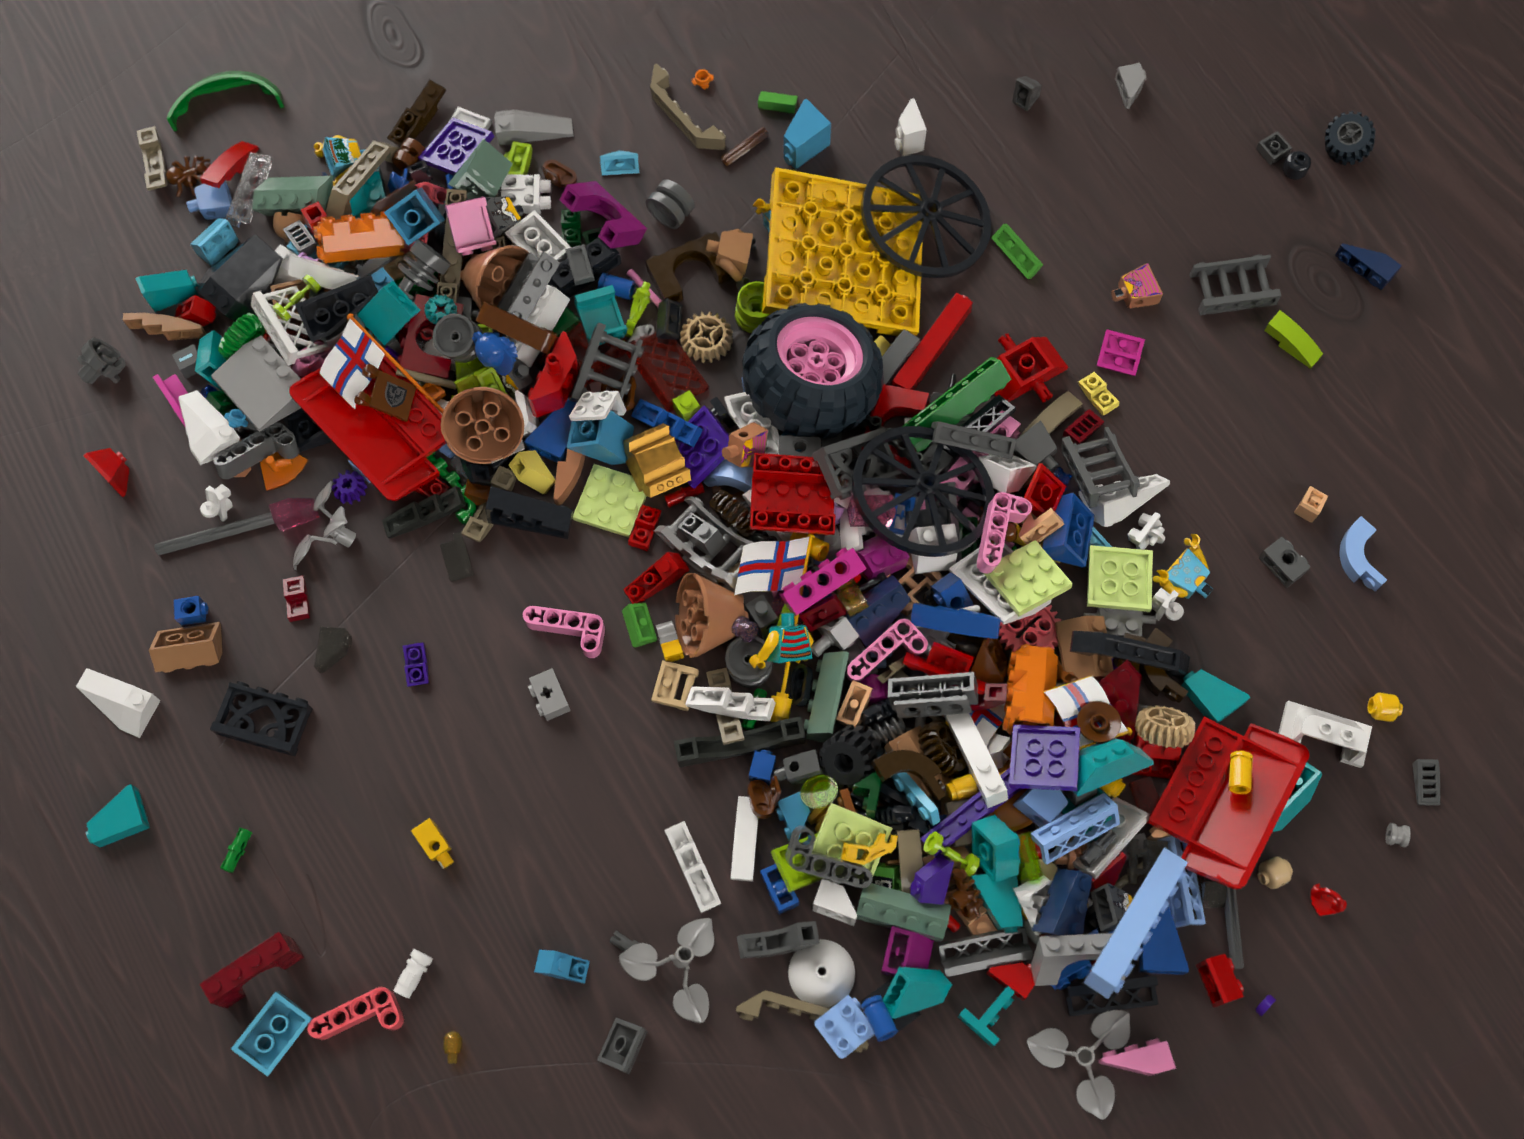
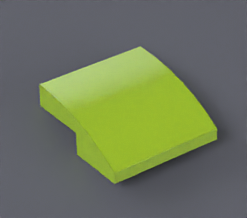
M493 367L480 369L454 382L459 393L470 388L489 387L507 394Z

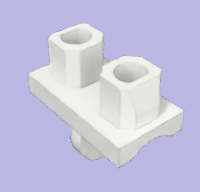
M223 484L216 489L209 486L205 489L207 501L200 507L201 514L207 518L215 517L218 514L220 520L224 522L228 518L227 511L233 507L232 502L228 499L231 491Z
M1155 512L1151 516L1143 513L1138 521L1139 526L1143 527V529L1139 531L1132 528L1128 533L1129 541L1136 544L1137 549L1145 550L1148 544L1154 546L1155 543L1162 544L1165 541V536L1162 534L1165 529L1159 520L1160 514Z
M1160 588L1152 598V609L1157 612L1156 619L1158 621L1164 613L1172 621L1179 620L1184 613L1183 607L1179 603L1174 602L1179 595L1175 590L1169 594Z

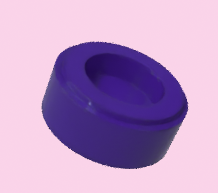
M1268 994L1257 1006L1255 1012L1262 1017L1276 999Z

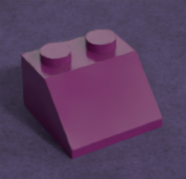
M879 536L864 541V549L856 551L867 568L863 573L868 581L874 577L876 578L882 572L887 576L905 568L910 557L907 552L895 548Z

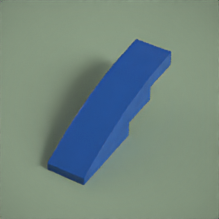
M642 399L639 400L631 417L652 428L663 423L668 425L671 436L693 448L703 431L700 427Z
M914 603L912 606L911 622L915 626L975 637L998 639L1000 617L966 609L956 610Z

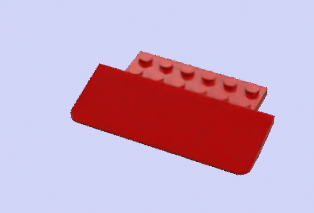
M384 355L378 370L412 384L408 378L396 375L397 367ZM321 368L306 375L290 387L289 393L293 400L386 499L397 501L440 476L438 469L427 457L446 444L441 432L442 414L417 388L408 420L405 422L369 406L356 404L354 410L320 375ZM372 378L363 391L370 397L376 380Z
M1204 716L1192 742L1189 743L1147 823L1188 844L1181 856L1182 859L1188 862L1184 869L1229 888L1241 889L1247 884L1309 759V750L1306 746L1284 735L1250 723L1245 735L1242 736ZM1235 751H1245L1253 755L1251 792L1247 794H1236L1229 791L1230 754Z

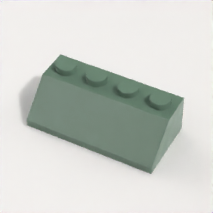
M334 177L267 178L254 190L252 210L265 216H274L275 212H282L281 216H286L288 212L302 215L301 209L319 202L323 210L326 211Z
M849 652L824 653L823 659H818L816 672L820 673L818 680L814 679L812 692H815L814 700H809L807 710L811 712L809 720L805 719L803 728L804 732H807L806 739L825 743V741L833 736L848 666Z
M871 883L862 890L856 919L890 929L893 926L913 931L941 943L948 925L951 905L945 903L944 905L920 903L909 893Z

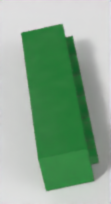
M990 357L902 427L921 426L931 428L932 422L937 421L957 425L960 419L974 412L978 405L988 401L992 394L1003 389L1012 379L1001 360ZM909 437L916 452L925 450L932 442V440Z

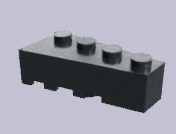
M493 486L490 488L485 508L487 522L490 524L568 539L573 519V510L567 506L551 504Z

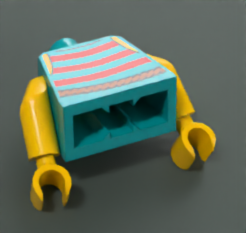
M781 613L782 626H773L769 629L764 646L758 654L751 656L749 659V663L753 668H756V666L760 669L764 668L766 665L764 660L775 663L796 661L799 664L801 660L807 661L812 659L811 647L814 640L808 632L806 625L794 624V613Z

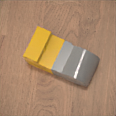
M672 620L656 625L665 661L673 662L683 659V650Z

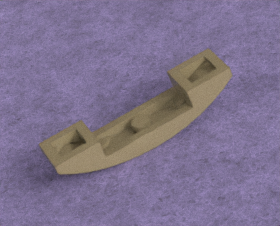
M156 127L137 130L138 142L142 149L146 174L144 176L147 190L166 187L167 170Z
M1067 391L1050 404L1021 435L1039 421L1043 423L1048 433L1051 434L1067 417L1070 418L1083 403Z
M499 466L491 480V486L512 492L517 477L513 471ZM487 502L479 506L474 517L471 516L461 533L463 536L479 543L494 525L487 522L485 510Z
M727 667L706 672L709 687L729 688L732 692ZM716 714L723 745L744 740L739 718Z
M919 829L897 831L901 891L909 894L911 893L910 887L912 881H914L915 873L923 867Z

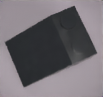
M302 408L284 418L286 428L295 436L299 452L333 442Z

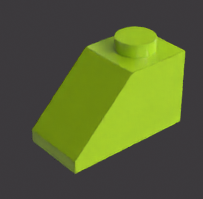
M690 390L673 399L674 411L678 417L687 422L701 409Z

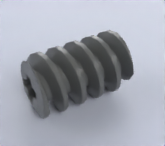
M898 715L897 721L891 717L889 718V724L883 720L881 727L875 723L873 730L869 726L865 728V731L871 730L873 732L872 737L874 739L878 737L881 742L878 744L879 748H882V743L886 745L890 740H894L906 733L905 724Z

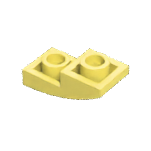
M1095 372L1078 382L1084 394L1103 416L1119 406V401L1107 390V384Z

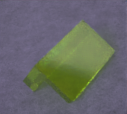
M1031 832L1017 834L1020 839V864L1017 881L1029 879V881L1038 880L1043 873L1034 841L1031 839Z

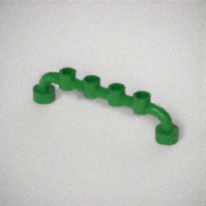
M431 454L427 459L438 469L449 487L457 486L461 489L468 508L466 510L461 508L455 515L465 526L469 518L474 514L476 504L464 495L466 484L462 487L458 483L461 480L459 475L454 470L449 473L445 469L448 467L442 457L436 459Z

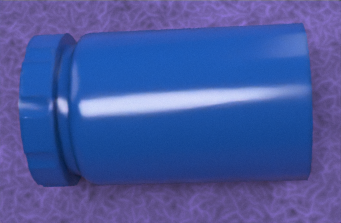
M606 273L601 274L598 281V289L613 285L615 296L628 300L632 299L635 281Z
M881 995L868 998L861 1004L877 1041L887 1040L897 1034L898 1030Z

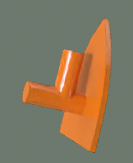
M275 452L260 461L266 490H272L289 483L303 470L308 459L299 454L293 459H285L278 452Z

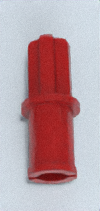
M702 483L695 489L691 486L680 487V490L665 495L664 499L670 508L685 501L686 497L697 496L704 493L705 490Z

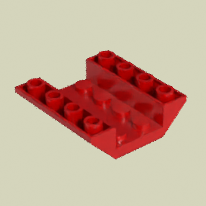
M754 453L750 529L835 535L836 514H834V499H831L830 495L832 494L818 461H814L813 457Z

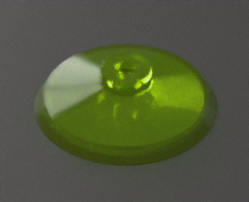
M828 775L813 776L803 784L800 792L801 800L806 806L811 808L825 807L836 798L838 784L835 779Z

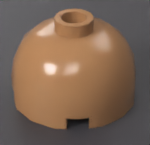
M275 212L273 219L274 231L278 237L285 239L284 243L289 244L290 240L283 229L298 220L305 225L304 218L300 214L288 212L286 216H281L282 212ZM300 227L295 228V229H294L293 231H291L290 233H292V232L298 230Z

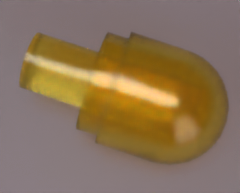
M450 1031L444 1037L443 1050H445V1054H448V1064H457V1053H461L462 1037L458 1032Z

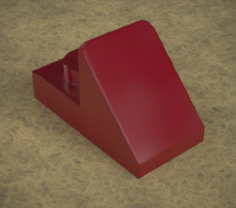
M834 594L826 599L822 598L801 612L799 617L807 628L813 631L846 615L847 609Z

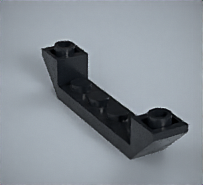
M1072 631L1069 652L1086 656L1097 654L1124 661L1128 659L1129 662L1167 670L1166 674L1185 677L1188 674L1190 656L1181 650L1103 632Z

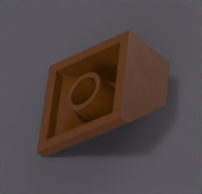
M984 638L971 672L975 673L976 679L986 682V684L1003 682L1008 664L1010 663L999 639Z

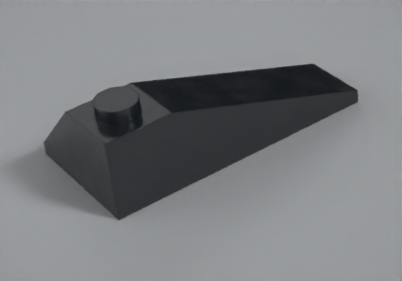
M368 275L295 304L311 342L331 335L347 321L348 314H356L378 293L372 276Z

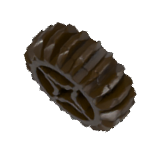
M720 490L712 497L709 503L713 511L726 525L732 527L738 535L748 539L756 532V530L750 529V512L725 490Z
M935 720L920 729L918 734V743L921 745L920 749L926 757L931 759L942 772L939 774L950 778L966 768L967 763L951 729L946 723L944 724L941 720Z

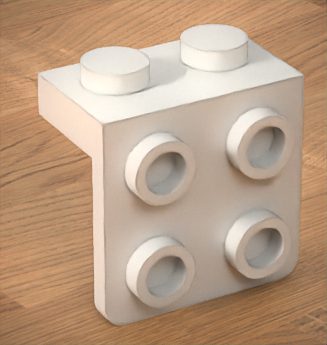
M619 391L586 392L578 400L569 418L571 421L602 420L607 417L610 410L622 416L625 414L626 408Z

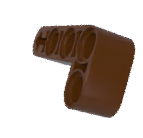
M483 302L476 318L477 322L546 354H550L553 344L558 337V334L551 330L532 324L487 302Z

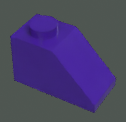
M939 854L915 873L914 881H912L910 887V894L920 903L944 905L954 862L947 856Z

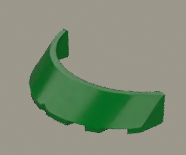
M226 71L205 77L189 87L173 104L168 113L167 121L174 132L178 131L177 118L187 112L190 99L198 95L248 84H258L265 94L275 95L280 108H283L284 104L281 91L268 79L245 71Z

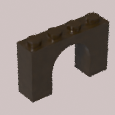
M717 232L707 233L699 239L688 241L680 247L671 248L663 254L654 255L646 260L647 271L662 301L666 298L675 302L683 300V291L674 273L678 266L686 261L697 260L705 263L713 273L718 285L733 279L724 269L715 264L717 253L706 251L708 240L720 241Z

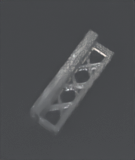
M250 152L226 216L232 227L239 228L241 223L250 224L254 214V210H252L253 198L250 199L252 192L254 193V190L266 180L273 162L272 156ZM261 161H265V162H266V163H265V166L262 167L263 164H262ZM246 208H247V209H248L247 215H246V217H243L244 214H245Z

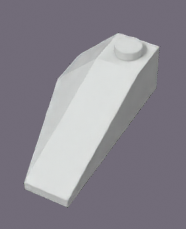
M1158 474L1139 477L1140 487L1137 490V497L1133 498L1128 488L1103 494L1098 498V507L1089 508L1081 491H1079V496L1082 502L1095 515L1094 521L1101 526L1109 527L1114 523L1122 521L1170 485V480Z

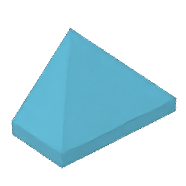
M616 151L600 156L602 175L639 173L638 153Z

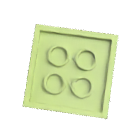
M594 464L573 514V520L630 538L635 527L637 515L647 496L643 491L639 492L632 475Z
M1036 540L1002 557L998 566L991 573H983L1018 617L1072 588V582Z
M1090 545L1087 607L1150 612L1152 609L1153 551Z
M831 803L812 851L841 859L843 843L861 844L870 847L874 845L879 833L886 834L885 842L887 843L893 828ZM858 849L856 859H860L865 851ZM881 857L863 865L872 873V876ZM823 860L815 861L814 869H820L823 866ZM843 865L835 869V875H841L844 872ZM851 872V875H854L858 879L864 878L863 873L861 875H858Z

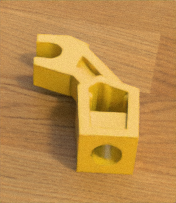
M879 833L874 845L870 847L861 844L843 843L841 860L866 865V863L891 853L896 848L898 836L890 835V841L886 843V834ZM858 849L865 851L860 859H856Z

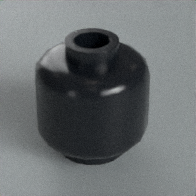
M1302 151L1290 153L1283 165L1284 174L1293 180L1302 179L1311 166V159L1308 154Z

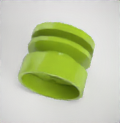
M754 281L747 283L738 293L735 319L740 328L748 333H752L770 315L762 313L764 282Z

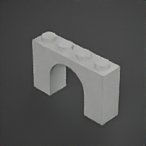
M1113 933L1039 936L1031 963L1035 986L1057 985L1060 974L1067 965L1080 960H1097Z

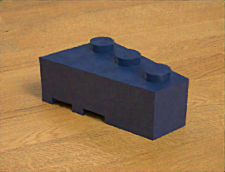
M891 575L845 607L847 609L846 615L844 616L858 633L862 643L868 648L885 632L911 599L894 575Z

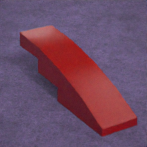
M244 141L231 146L200 177L201 183L219 189L225 180L231 181L236 173L241 174L259 150V146Z

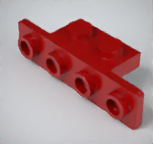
M933 642L927 659L906 652L903 664L911 670L922 671L928 676L967 673L974 657ZM976 679L978 694L983 695L986 682Z

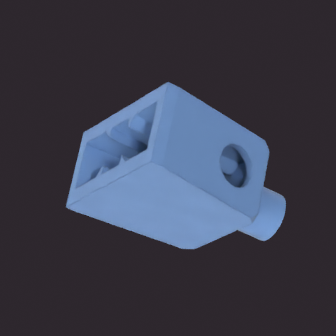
M224 181L219 189L206 184L195 187L194 191L197 199L186 202L190 213L200 210L206 220L236 216L229 186L226 181Z
M1027 789L1013 805L1036 825L1042 827L1063 816L1061 811L1068 805V801L1061 790Z

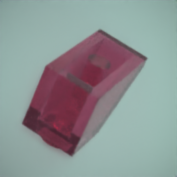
M286 498L269 505L274 523L281 532L320 517L318 511L313 510L315 503L313 498Z

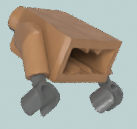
M740 229L723 231L719 242L708 240L706 251L717 253L715 264L724 269L736 281V287L740 291L744 285L750 283V279L748 277L743 278V275L746 272L749 254L756 249V246H754L756 239L753 238L751 233H744Z

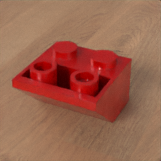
M1136 732L1133 745L1142 749L1154 761V765L1133 774L1171 779L1179 764L1182 747L1166 748L1165 746L1150 744L1149 741H1144L1142 737L1138 736V732Z

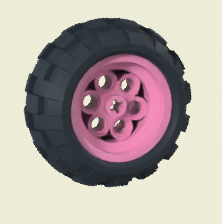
M795 304L787 309L777 310L770 314L750 335L742 359L744 388L746 395L749 394L750 399H752L754 409L763 418H769L771 425L783 432L787 430L795 433L797 437L818 436L821 439L836 437L840 432L851 431L874 409L884 383L882 355L877 344L873 342V336L863 324L857 323L852 315L843 310L838 311L830 308L829 305Z

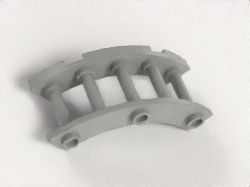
M686 497L684 500L689 504V507L671 526L659 525L654 532L672 550L676 548L684 555L682 559L695 570L716 584L719 582L725 584L724 588L735 593L739 567L734 573H728V571L741 558L743 546L755 542L741 537L732 527H726L703 507L704 503L699 498ZM696 512L707 523L720 531L726 543L730 541L739 547L721 567L716 568L711 565L710 561L713 558L706 554L700 557L693 552L695 545L690 540L683 543L676 536L678 526L690 513L694 514Z

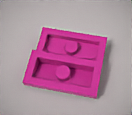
M1107 329L1097 366L1136 376L1145 339Z

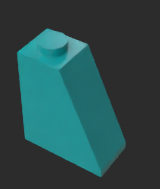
M187 270L139 276L136 278L142 295L154 312L180 303L194 295H199L196 289L198 282L195 276H190Z
M212 330L199 339L195 372L222 390L211 378V375L227 360L218 351L219 343L223 337Z
M1199 670L1196 673L1191 671L1183 678L1184 683L1181 685L1189 691L1186 695L1203 716L1217 723L1240 708L1251 698L1247 693L1203 670Z
M132 784L127 785L86 823L88 828L86 836L90 843L103 847L149 829L150 826L139 789Z
M988 874L972 875L969 880L974 879L975 883L971 886L974 890L978 889L981 891L978 897L983 900V906L996 928L1004 930V933L1018 932L1017 928L1023 926L1021 904L1012 889L1018 887L1017 875L999 882H995Z
M899 967L883 998V1002L891 1017L898 1018L943 1003L952 984L941 970Z

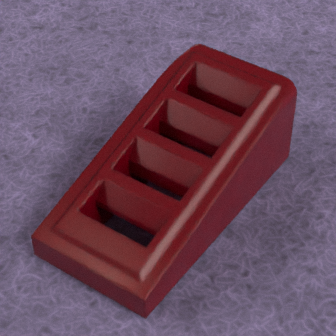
M1089 409L1064 430L1062 436H1070L1073 444H1082L1104 424V421ZM1090 416L1097 423H1092L1087 417ZM1085 421L1088 425L1091 426V428L1089 429V428H1088L1084 423H1082V422ZM1078 426H1081L1086 432L1084 433ZM1075 430L1076 432H1078L1081 435V437L1076 435L1073 431Z

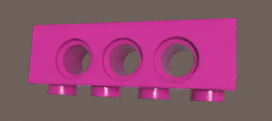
M844 547L835 553L837 558L831 562L829 559H826L817 565L819 569L814 573L810 570L800 576L802 581L796 585L791 582L782 588L784 593L780 596L790 612L794 613V616L800 614L867 569L854 548L847 550ZM836 563H841L844 566L843 574L836 573ZM822 574L826 577L827 583L825 586L818 584V575ZM801 586H806L809 589L810 593L807 598L800 595L799 590Z

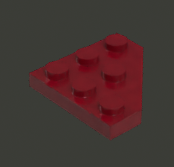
M1127 659L1098 682L1103 688L1111 706L1119 713L1121 722L1125 727L1132 729L1130 736L1126 734L1115 738L1125 742L1130 741L1136 736L1135 724L1138 715L1141 675Z

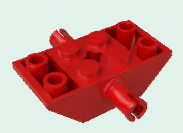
M562 331L560 337L556 338L552 353L548 354L545 359L543 371H539L535 387L531 388L528 393L530 408L533 416L537 418L564 408L579 372L576 354L567 333Z
M1008 333L1005 334L1006 337L1002 335L998 342L1006 352L999 355L996 359L1001 360L1012 380L1003 389L996 391L994 396L996 397L999 394L1008 402H1011L1026 392L1034 390L1042 403L1046 402L1045 399L1047 401L1050 400L1053 394L1044 382L1064 372L1069 367L1048 338L1032 337L1016 345Z

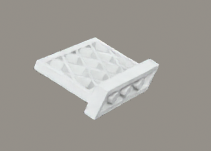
M297 286L262 294L261 291L254 292L251 307L288 366L295 364L296 359L330 350L326 343L318 345L311 342V340L307 341L299 338L301 333L307 334V331L303 328V322L301 326L290 323L291 318L302 321L300 315L294 313L296 306L292 305V311L287 310L291 318L286 322L278 319L277 314L272 308L273 305L268 303L267 300L274 299L279 301L280 305L282 303L288 304L290 301L285 296L297 293L299 291ZM290 328L298 331L296 336L288 334L286 329ZM299 343L307 346V349L298 351L295 345Z

